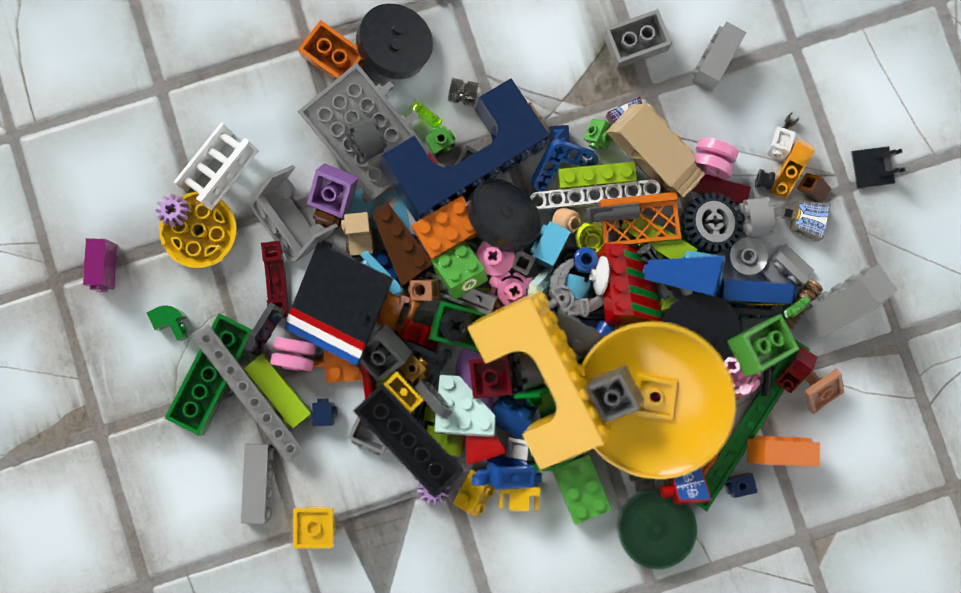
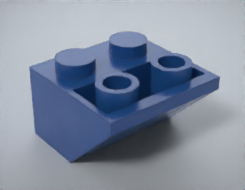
M519 389L518 392H513V395L500 396L492 413L496 417V426L521 439L523 437L522 434L529 427L538 406H530L526 398L514 399V394L522 392Z

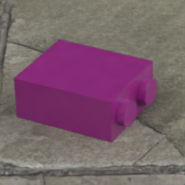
M86 238L83 285L90 287V290L107 293L108 289H115L117 244L107 239Z

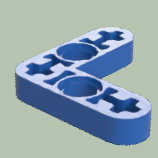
M559 139L553 140L548 145L531 178V183L537 191H545L550 186L562 161L580 167L594 166L598 164V156L591 149ZM572 151H578L575 157L569 158V154ZM583 156H584L585 158H588V159H590V158L592 157V159L586 161V160L583 158ZM548 162H553V166L550 169H545V165Z

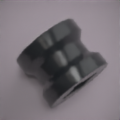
M759 169L755 180V187H764L770 191L773 187L776 173H767L763 169Z

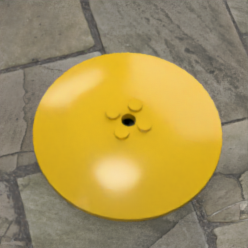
M664 322L630 324L611 332L600 340L588 353L581 365L587 383L592 378L626 365L644 401L640 409L610 420L611 433L604 444L593 449L614 467L631 475L650 479H667L682 476L695 471L711 460L724 445L730 434L736 407L735 390L731 375L715 349L697 334L683 327ZM658 392L661 395V400L653 401L650 394Z

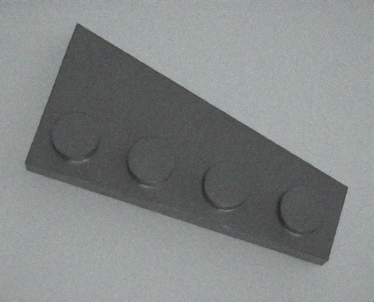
M558 309L556 314L557 324L560 330L562 329L565 332L566 342L576 354L587 356L593 347L607 336L597 332V329L591 326L584 325L574 316H568L565 314V311Z

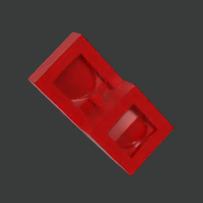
M405 318L399 337L434 349L437 348L439 343L429 339L431 326Z

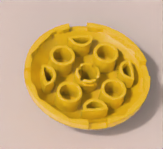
M197 192L182 196V201L186 200L188 202L186 208L190 209V212L185 213L188 219H181L183 225L176 223L175 227H172L170 224L166 226L163 224V220H161L159 234L162 245L174 261L190 268H206L223 260L231 251L236 240L237 224L232 210L223 200L220 199L211 211L196 199L199 195ZM171 208L170 212L175 213L176 209ZM203 227L204 232L197 236L196 229Z

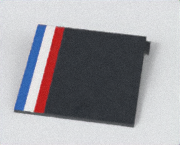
M322 240V242H317L283 328L359 366L394 278L336 251L332 247L333 243Z

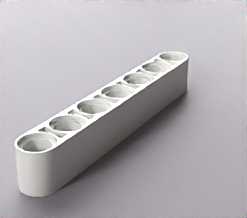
M644 180L535 192L530 198L531 200L535 198L541 199L543 204L536 207L539 212L558 210L563 207L573 209L598 206L600 200L612 199L608 194L610 190L617 192V198L631 197L627 192L628 188L635 189L636 196L650 195L646 190L647 186H652L655 189V194H659L661 187L655 180ZM596 192L599 195V199L592 200L589 194ZM577 194L580 197V201L573 202L570 196ZM558 196L561 198V203L554 204L551 198Z

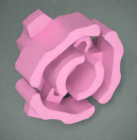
M509 272L498 277L492 276L489 284L492 286L490 293L495 295L497 288L498 299L506 306L525 297L526 293L528 295L529 285L533 281L532 277L526 279L525 276L515 272L512 274V277L515 278H509L502 282L501 280L504 277L511 275ZM515 288V295L512 297V293L509 290ZM497 302L495 309L498 310V309H500V308H502V307H501V305Z
M734 355L724 361L731 375L734 388L738 389L735 390V398L747 396L757 389L760 385L758 377L761 376V372L755 373L756 376L748 384L752 375L744 376Z

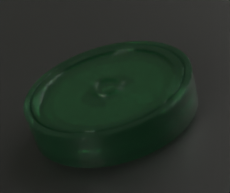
M646 489L630 497L621 508L617 520V535L622 548L635 562L651 569H666L682 562L692 551L697 537V522L688 504L675 505L672 497L662 498L660 489Z

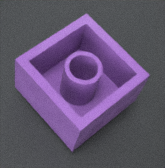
M324 163L315 171L307 204L343 218L344 214L350 211L359 177Z

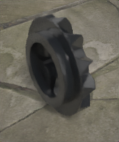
M453 310L447 312L441 319L440 329L442 335L453 342L466 339L470 334L467 327L471 325V320L462 311ZM452 321H463L458 326L460 329L459 331H457L456 329L449 331V329H451V327L453 326L451 323Z

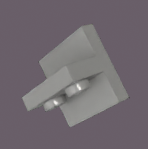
M785 244L759 273L768 281L792 283L794 288L797 289L809 280L808 276L814 269Z

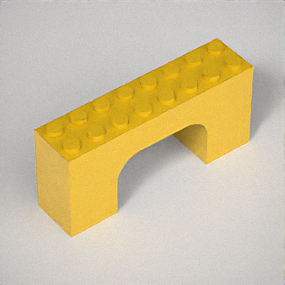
M538 290L479 318L467 328L485 363L512 351L525 352L536 361L557 404V412L532 422L522 434L541 470L604 444L611 433L612 427L610 421L604 423L585 389L588 383L584 377V370L581 365L577 364L575 352L568 346L565 332L562 329L560 330L557 324V317L548 306L546 295Z

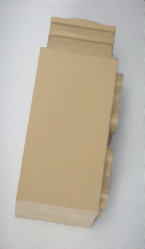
M632 104L606 131L650 180L657 181L669 193L677 192V197H685L705 175L694 162L697 158L693 155V150L682 141L676 132L668 128V123L657 114L650 104Z

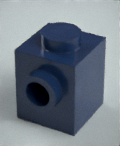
M329 398L317 399V403H312V426H334V418H337V406H334V402H329Z
M753 473L729 477L727 483H725L727 494H730L733 498L758 493Z

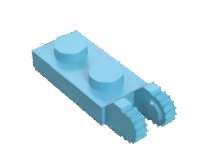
M364 251L360 255L364 259L362 261L363 264L391 276L368 251ZM394 279L389 291L398 297L402 294L403 288Z

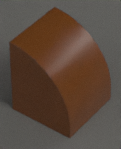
M810 173L805 174L797 187L807 198L820 203L824 202L832 189L821 176Z

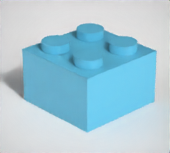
M551 221L548 226L544 224L538 236L540 238L539 243L535 241L530 251V255L536 258L535 263L552 269L571 231Z

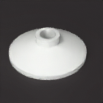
M601 256L598 259L596 268L592 269L589 274V279L593 281V287L597 295H602L608 284L609 263L605 256Z

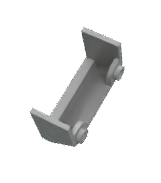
M294 165L271 174L251 200L253 212L273 240L281 241L282 252L291 262H295L315 249L317 242L327 240L338 227L336 223L327 228L320 224L311 227L291 199L294 193V186L288 179L295 169Z

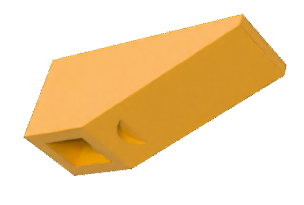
M796 138L790 153L785 158L775 178L773 187L769 191L770 193L784 200L787 199L815 152L813 145Z

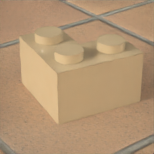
M368 212L344 214V220H341L342 231L345 232L349 242H346V252L350 253L352 258L361 257L360 255L364 251H368L370 255L375 254L372 221Z

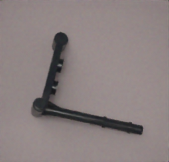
M771 305L768 310L732 307L738 318H741L742 314H749V318L761 319V315L768 316L769 319L783 313V308L780 305ZM774 364L764 370L761 396L769 397Z
M399 337L410 350L417 351L419 356L426 359L429 357L435 359L434 369L428 380L430 384L435 386L440 372L446 362L452 357V352L449 349L437 351ZM425 400L413 414L417 421H419L424 408L427 406Z

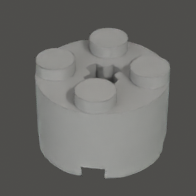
M769 197L747 199L743 203H739L740 215L743 217V222H741L743 229L741 231L746 233L749 238L774 234L771 228H775V214L773 206L769 207L768 202L771 201Z

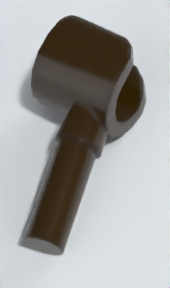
M793 112L785 118V124L782 128L788 129L798 122L799 117L792 121L790 116Z

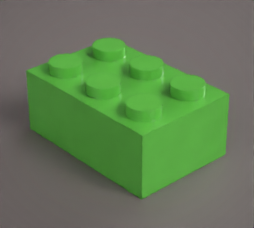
M782 314L764 320L727 341L745 377L761 372L799 350Z
M583 455L577 460L553 471L575 525L612 510L590 455Z

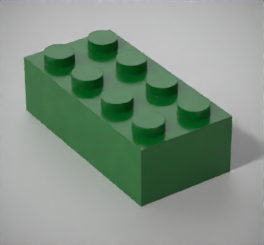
M439 301L429 339L480 352L471 334L462 341L453 342L442 335L440 324L443 316L453 310L466 313L471 320V324L487 314L478 310ZM452 321L451 323L453 326L451 327V329H449V331L454 329L459 331L460 329L458 326L463 321Z

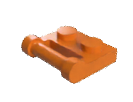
M389 291L376 323L381 325L387 324L392 330L400 334L403 324H399L398 321L405 303L407 302L410 305L405 318L412 320L416 309L421 304V300H410V295L404 292L397 297Z

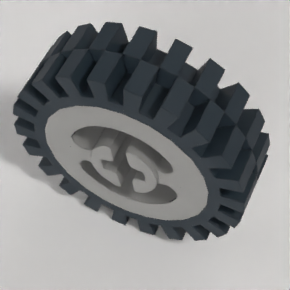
M713 192L703 194L691 201L684 209L685 213L681 217L684 221L681 222V226H685V229L682 230V233H687L686 241L691 240L692 243L690 245L693 247L697 246V251L699 252L704 250V253L708 254L720 253L732 247L738 241L737 238L742 234L739 230L743 229V225L739 224V222L743 221V218L737 215L741 213L740 209L735 211L736 203L730 204L729 201L731 199L729 197L723 198V194L716 195Z

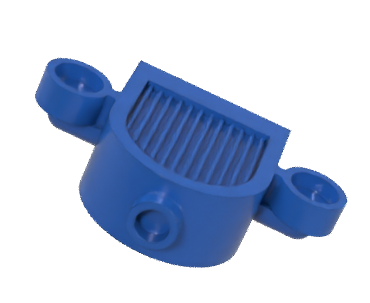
M510 457L486 459V470H478L476 474L472 475L473 485L485 486L490 484L496 489L533 488L534 483L542 482V473L535 471V468L525 461Z

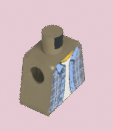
M800 201L795 204L794 209L785 207L782 212V218L791 220V231L814 241H820L824 238L831 204Z

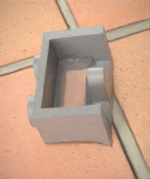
M357 417L348 439L352 440L351 443L356 446L362 447L364 445L368 447L369 451L373 454H384L387 447Z

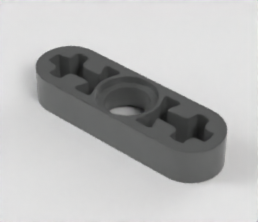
M420 379L415 387L417 392L438 416L448 419L453 412L451 406L432 384Z

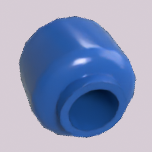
M580 248L572 257L574 259V269L582 274L590 273L598 264V255L591 248Z

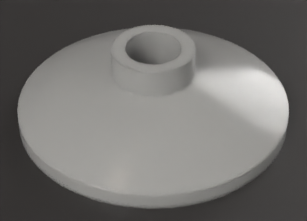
M744 237L731 247L730 262L739 273L754 275L762 271L766 266L768 252L760 240L753 237ZM749 254L750 260H746L744 255Z

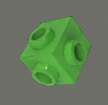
M592 119L583 139L594 150H599L600 148L608 150L612 138L606 131L612 125L605 120Z
M445 126L430 131V135L425 137V142L435 158L441 154L447 155L455 147V136L451 130L447 131Z

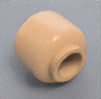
M565 207L559 208L552 218L553 223L571 231L570 234L576 232L581 224L579 214Z

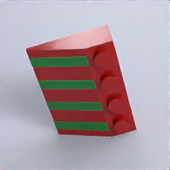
M604 243L597 252L598 259L601 256H605L609 263L608 284L605 292L602 294L606 324L630 325L640 322H662L656 282L645 280V275H643L644 265L648 263L640 258L644 256L648 259L645 253L639 255L637 253L638 249L625 244Z

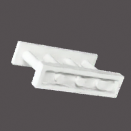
M220 123L174 181L175 184L186 192L190 188L199 194L196 199L211 211L259 151L245 138L241 143L233 139L231 136L234 133L223 123ZM226 143L235 149L229 158L219 152ZM214 158L223 164L217 173L207 167ZM202 173L211 178L205 188L195 182Z

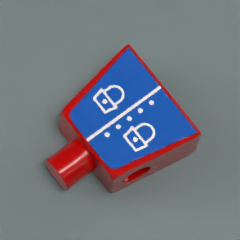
M702 467L682 476L667 478L669 485L660 487L662 498L672 497L675 505L705 503L711 500Z

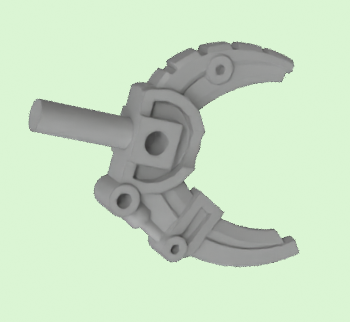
M570 259L562 263L554 271L553 276H551V285L548 291L551 300L548 302L550 310L556 306L557 309L565 311V314L570 317L579 316L583 318L588 316L589 312L603 305V296L598 295L590 300L588 298L578 299V301L574 300L572 291L564 285L569 270L574 266V259Z

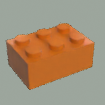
M322 20L317 23L297 49L302 58L334 81L354 64L358 63L361 68L365 64L358 53L357 46Z
M463 196L412 224L414 233L431 261L464 241L467 243L479 236L468 219L466 211L467 202Z
M755 435V439H747V463L820 466V442H812V438Z

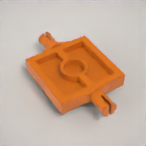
M325 349L323 360H312L314 364H317L313 365V368L323 367L326 373V383L362 380L360 363L359 366H356Z

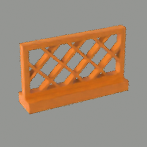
M677 192L600 200L598 207L638 202L640 209H642L639 217L648 223L643 231H640L633 225L637 218L632 223L626 219L622 220L629 226L624 233H621L614 227L618 220L612 225L607 221H601L603 242L632 245L680 240ZM672 206L673 215L670 219L660 212L664 207ZM650 208L656 213L651 221L641 214L645 209ZM657 215L667 221L662 229L652 223ZM668 223L675 228L676 235L668 236L663 232ZM649 225L658 231L654 238H649L644 234ZM630 227L639 233L635 240H630L625 236ZM611 229L620 235L616 242H608L607 234Z

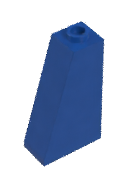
M722 256L649 260L648 264L644 265L643 275H645L644 279L716 296L725 258Z
M722 278L720 297L723 300L792 304V300L796 299L797 289L794 288L792 283Z

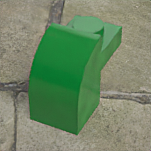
M163 305L146 312L154 330L161 331L170 326L176 340L183 341L188 338L186 334L188 329L184 322L181 323V320L187 318V316L180 309Z

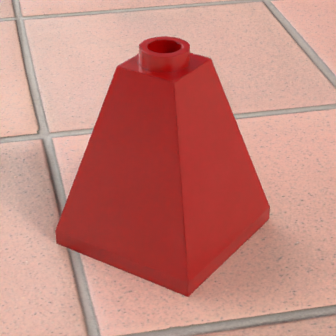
M495 434L494 437L466 435V458L468 465L506 453Z

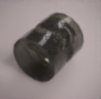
M452 78L448 102L458 104L461 101L463 105L474 107L479 83L473 81L464 83L463 79Z

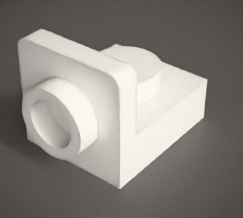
M777 126L767 154L776 159H785L791 151L796 132Z
M508 438L506 457L535 460L525 440Z

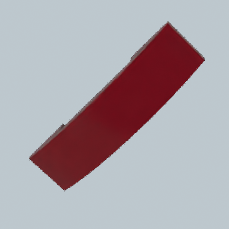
M281 241L261 242L268 297L267 306L270 302L286 311L282 318L288 317L287 284Z

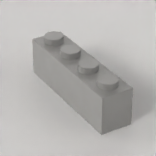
M245 444L241 523L265 524L268 522V519H271L272 509L269 507V499H272L270 480L273 479V468H270L271 460L274 459V448H271V444Z

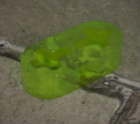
M417 100L409 107L412 112L415 111L422 120L434 129L443 122L436 114Z

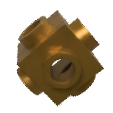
M411 353L406 362L399 367L403 372L402 377L408 383L412 382L418 384L420 379L426 380L429 376L428 373L431 371L427 367L429 363L423 357L419 358L414 353Z

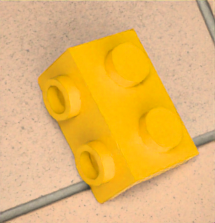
M471 469L452 504L478 518L484 512L489 498L494 494L495 487L490 484L485 486L473 485L472 475L476 474V471Z

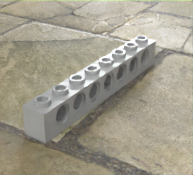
M207 323L191 335L286 461L289 462L303 451L302 447Z

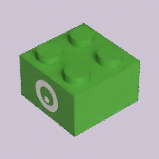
M466 241L432 259L435 273L454 300L488 281L485 268Z

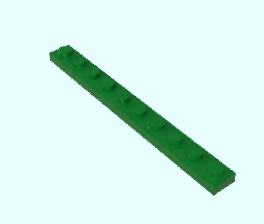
M794 339L798 348L802 346L808 351H810L808 347ZM794 353L777 362L772 370V386L770 387L769 397L761 396V387L718 454L719 457L704 477L711 500L705 503H695L707 512L747 450V439H754L785 389L777 385L775 380Z

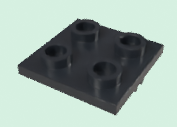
M887 146L851 151L857 189L895 184L894 176L906 172V168L892 169L891 157L903 153L902 149L890 151V147Z

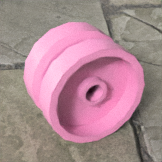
M700 138L695 148L698 154H694L697 158L694 161L696 166L706 175L729 179L733 171V166L730 163L736 161L739 154L738 149L717 139Z
M275 337L274 348L285 351V353L272 354L270 364L294 371L305 370L312 372L314 362L311 359L302 357L303 355H315L317 349L315 344Z

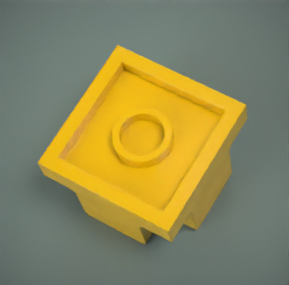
M534 485L533 488L499 489V509H503L504 494H509L508 506L510 510L529 511L531 495L534 496V511L539 510L540 487L538 485Z
M307 506L305 508H293V548L334 547V536L336 535L334 507Z

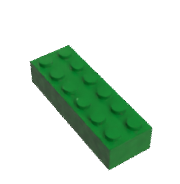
M218 313L211 328L237 363L241 365L247 353L244 350V346L253 329ZM201 348L164 419L198 436L205 435L229 388L228 383Z

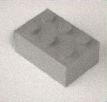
M659 9L607 27L603 33L616 69L669 51L672 45Z
M727 21L723 27L719 26L692 73L695 75L692 81L712 92L722 78L747 32Z

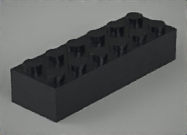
M383 384L353 410L434 498L440 495L464 471Z

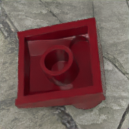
M508 355L501 356L488 363H485L483 358L469 360L473 399L513 395L510 373L511 365Z

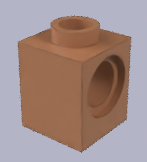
M410 280L408 288L410 300L433 301L440 299V280ZM422 285L425 288V294L421 290Z

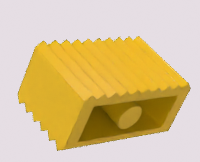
M399 372L393 374L383 384L410 414L424 402V399L418 395V392L413 387H410V384L402 378Z

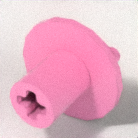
M485 241L478 247L476 257L485 268L486 274L491 276H501L507 273L515 260L514 252L499 250Z

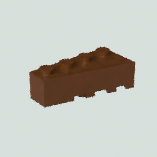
M388 202L372 213L403 289L410 285V280L419 279L427 271L434 268L431 260Z

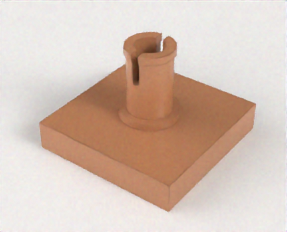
M837 368L822 379L814 371L805 378V381L811 385V387L805 390L808 409L813 414L844 393L842 374Z

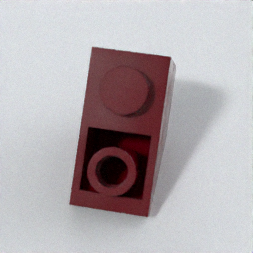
M801 346L788 360L775 383L789 393H792L814 370L817 356Z

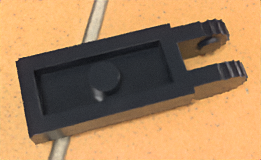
M270 302L249 334L250 336L244 346L245 352L259 357L265 349L264 344L271 337L286 311Z

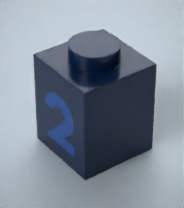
M569 125L549 126V144L556 139L570 143Z

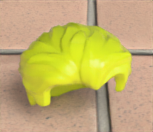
M597 222L583 223L579 226L575 235L577 247L579 249L591 248L597 254L604 244L602 226Z

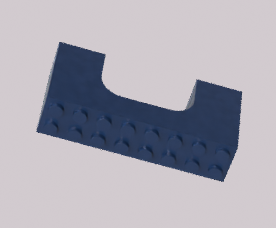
M512 78L479 97L475 112L488 129L492 143L460 163L451 167H442L435 164L429 158L415 135L381 155L379 167L416 222L424 217L426 218L461 196L465 198L464 195L469 191L472 193L484 180L496 179V175L500 172L505 174L512 169V165L515 163L521 164L528 159V155L532 153L536 155L543 150L549 133Z

